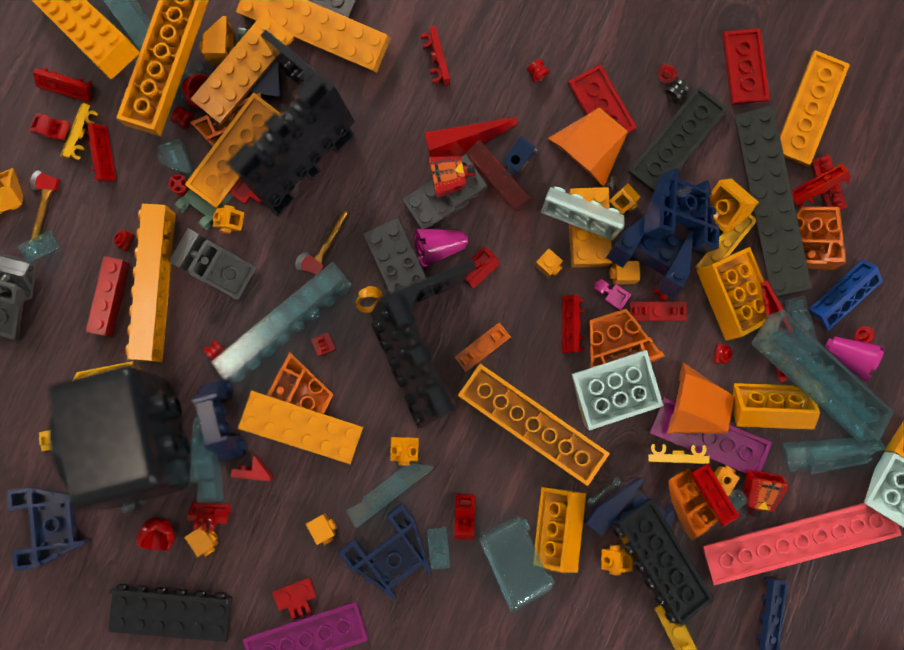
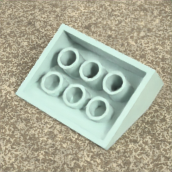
M550 187L540 213L609 240H613L623 229L624 215L620 214V211L617 209H606L601 207L602 205L596 201L588 202L583 200L584 198L578 194L570 195L565 193V190L560 187Z
M647 350L572 374L578 406L584 426L588 430L663 406Z
M884 452L874 470L864 504L903 528L904 458L896 453Z

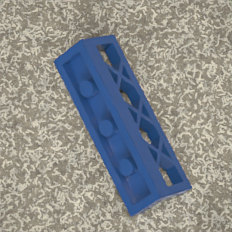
M861 260L808 309L810 314L820 319L823 328L829 331L883 282L878 266ZM847 301L846 306L842 309L843 304ZM833 314L832 319L828 322L827 319Z

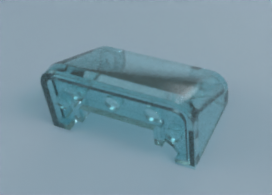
M521 516L478 534L480 543L511 613L553 590L552 585L555 584L551 573H546L530 538L528 530L531 528L527 520H522Z

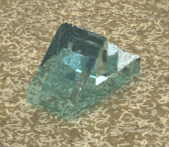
M50 230L19 245L18 248L27 263H30L60 248V245Z
M446 527L427 529L431 570L450 568Z

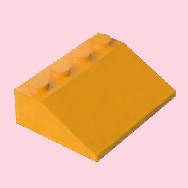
M750 247L696 270L725 341L743 337L768 323L760 284L764 282V279Z

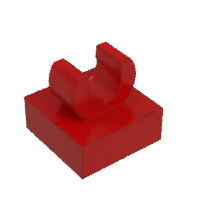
M329 332L311 339L318 357L336 350Z

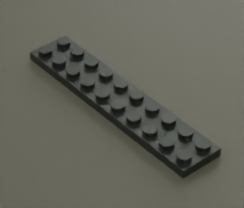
M771 105L737 114L735 119L751 196L759 202L754 208L769 284L776 297L812 290L774 106Z

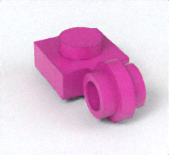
M602 279L594 283L595 287L593 289L602 295L607 293L604 301L619 311L622 310L631 296L630 293L617 284H614L610 290L608 288L609 284Z

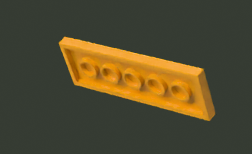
M265 12L191 98L196 105L220 125L225 122L276 61L261 34L267 30L287 47L295 39L293 35Z
M816 50L812 53L780 134L785 158L807 167L811 165L850 64Z
M253 92L185 185L215 208H218L239 180V177L226 162L245 143L252 147V143L262 136L261 133L264 130H268L264 125L267 119L274 112L281 116V113Z
M251 390L238 429L351 464L363 427Z

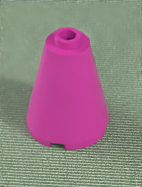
M416 229V232H414L415 251L419 252L421 256L418 257V261L422 267L429 266L465 249L468 244L467 234L463 233L462 230Z
M836 336L833 339L829 338L824 349H827L826 354L865 382H868L872 377L869 375L870 371L873 372V370L877 369L885 349L879 345Z

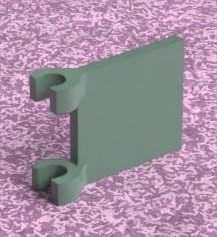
M190 189L185 196L175 203V206L180 212L184 213L190 204L205 215L198 223L200 227L207 231L213 223V215L216 208ZM228 193L218 208H224V205H227L234 196Z

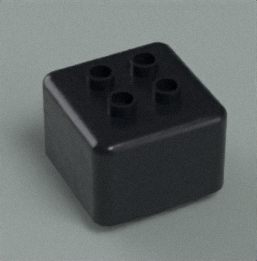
M128 364L50 385L49 399L52 417L49 426V439L52 457L58 475L68 490L70 502L76 510L115 509L178 492L188 487L190 474L186 458L191 456V447L186 434L180 433L178 419L182 418L181 403L177 395H172L170 385L165 378Z

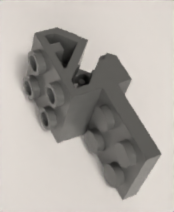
M466 154L461 157L463 166L472 164ZM476 168V176L466 177V187L461 190L436 198L433 180L402 199L421 229H428L453 212L456 213L469 204L470 199L476 198L487 189L486 183Z
M398 218L363 233L390 293L426 279Z
M189 227L169 259V262L187 271L191 276L213 286L236 300L240 298L257 269L256 266Z
M0 253V336L15 340L20 337L23 302L33 297L37 262Z

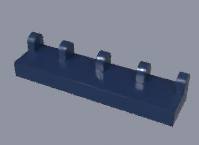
M764 577V581L768 582L767 594H762V599L766 601L764 615L759 614V619L763 620L761 634H757L756 638L760 639L759 650H780L789 581Z

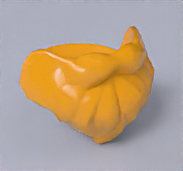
M373 286L363 288L358 293L359 297L356 300V307L364 313L372 312L380 297L384 296L382 291ZM367 297L377 299L370 307L360 305L361 299Z

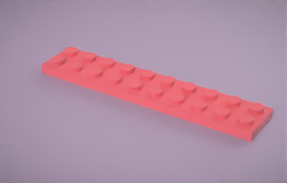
M861 503L702 545L701 547L712 585H718L899 537L902 534L897 523L866 504Z

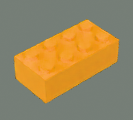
M609 187L572 188L568 192L570 195L578 194L584 198L583 200L588 202L596 201L602 205L601 207L606 209L610 208ZM569 224L571 268L609 267L612 261L606 257L612 248L611 240Z

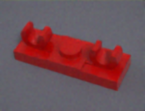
M432 26L429 27L430 34L423 33L420 35L421 40H429L428 43L423 44V49L433 47L431 57L433 64L437 63L438 67L430 69V75H438L437 78L432 79L433 84H438L442 80L443 85L447 86L450 85V76L437 28Z
M46 67L42 70L36 68L33 71L36 87L86 102H90L92 99V81L85 83L83 78L74 80L57 74L56 70L52 73L48 72Z
M91 123L88 125L86 135L90 137L88 144L91 147L92 160L94 162L92 171H95L96 177L93 179L94 181H116L107 126Z
M830 155L813 159L811 163L815 178L834 168ZM833 186V188L821 194L825 207H839L840 210L848 208L841 186L839 190Z
M842 163L791 190L793 200L796 206L799 205L800 208L804 207L803 202L806 200L813 204L814 200L812 197L824 194L833 186L839 190V183L842 181L849 185L850 180L848 178L851 176Z
M579 295L562 296V353H579V351L584 350V347H579V340H584V337L579 336L581 326L579 313L584 312V309H579V303L584 302V299L579 298Z
M687 302L628 303L629 312L637 322L687 321Z
M709 464L690 473L721 527L740 517Z

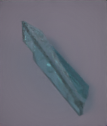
M197 415L193 422L190 482H198L197 502H222L224 495L220 461L217 459V456L212 455V449L207 450L203 446L205 440L199 415Z
M878 436L783 443L788 471L793 472L808 467L811 474L867 464L872 460L871 455L874 452L885 450L886 448Z
M410 463V465L402 467L364 496L362 502L346 510L356 528L429 473L433 467Z

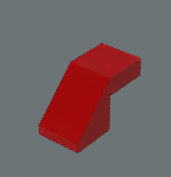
M35 114L29 131L57 141H65L71 123L65 120H55L45 114Z
M456 494L454 540H474L475 495Z

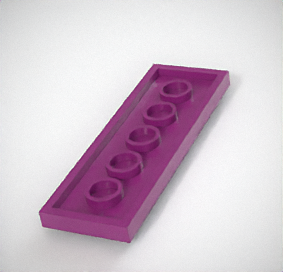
M662 397L663 406L658 408L648 432L649 434L690 451L692 445H695V452L697 453L702 452V446L704 445L706 446V453L703 456H709V459L745 474L747 469L762 470L772 442L732 425H729L728 433L667 434L676 402Z
M354 601L245 637L243 642L246 650H341L368 641L369 638L358 602Z

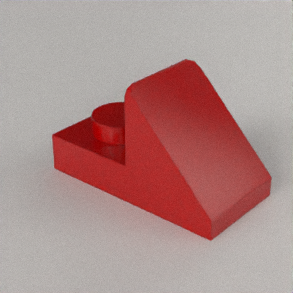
M258 455L253 456L252 470H250V466L238 465V468L232 469L231 477L264 481H272L274 479L273 474Z

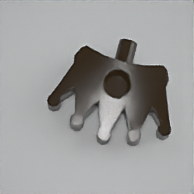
M610 172L604 187H610V192L612 193L614 186L616 191L619 190L618 176H611L612 172Z

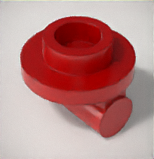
M662 64L657 73L659 80L663 83H671L678 76L675 68L668 64Z
M126 230L117 232L114 236L115 246L127 251L134 234Z
M867 326L859 328L854 335L855 341L871 343L875 337L874 330Z
M717 344L714 363L727 364L732 359L733 353L729 345Z

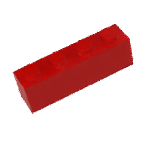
M103 257L86 332L113 337L130 266L129 263L120 259Z

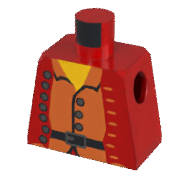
M460 156L429 157L436 198L465 188V178L476 176L474 164L463 166Z
M747 469L742 496L747 506L750 507L748 511L750 515L760 517L762 509L774 511L789 488V484L783 476Z

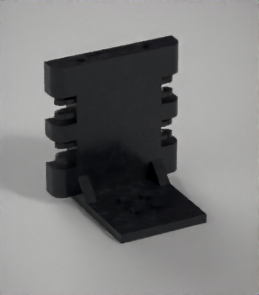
M265 30L261 37L285 74L300 85L292 93L296 101L293 100L290 103L291 106L281 112V116L274 112L264 123L268 130H264L261 133L262 136L252 143V147L245 143L226 164L275 215L279 216L295 199L290 193L296 187L295 185L306 176L312 181L321 172L317 164L321 161L322 156L331 149L339 153L355 136L350 128L355 121L336 87L270 32Z
M474 260L380 297L370 313L373 318L371 324L381 348L389 354L390 359L388 361L393 375L400 388L405 390L406 395L404 397L417 429L456 411V407L446 385L441 383L432 363L434 358L427 344L424 345L414 323L416 318L412 312L413 304L459 286L476 268Z

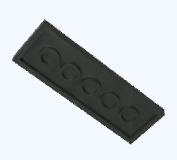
M698 86L628 173L654 193L660 175L675 168L679 170L728 108Z

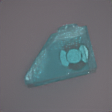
M180 139L158 146L160 153L157 155L161 164H165L170 170L188 178L191 177L194 170L185 145Z

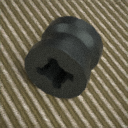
M675 79L673 85L668 87L665 93L671 101L679 103L682 100V96L689 93V88L680 79Z

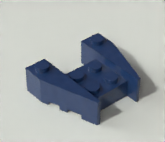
M677 168L660 175L645 214L644 234L660 239L675 233V225L678 223L688 227L689 232L693 231L692 251L705 254L719 249V227L714 222L713 215L716 212L710 203L709 196L712 193L709 181L693 185L678 179Z
M643 217L622 232L606 258L623 268L631 256L635 257L663 275L656 289L673 299L683 288L690 274L693 231H690L683 240L673 234L658 239L644 234L645 217Z
M225 379L201 385L197 395L192 399V402L196 403L205 440L203 446L207 450L212 449V455L217 456L219 461L246 455L245 450H248L246 440L242 439V436H229L231 427L229 422L225 420L226 407L221 402L232 399L231 394L234 393L231 382L228 383V380Z
M635 478L603 502L594 506L583 522L603 536L613 520L619 521L648 499L646 495L638 490L644 479ZM670 503L666 510L657 505L671 528L676 515L673 503Z
M38 487L6 491L8 511L29 508L32 547L12 551L13 571L42 566L91 542V538L78 540L75 508L70 502L68 493Z
M404 502L387 513L388 519L397 530L396 533L369 553L366 552L356 537L341 547L338 552L352 571L364 577L366 581L378 587L393 600L396 599V592L393 586L421 565L428 574L431 572L415 518Z

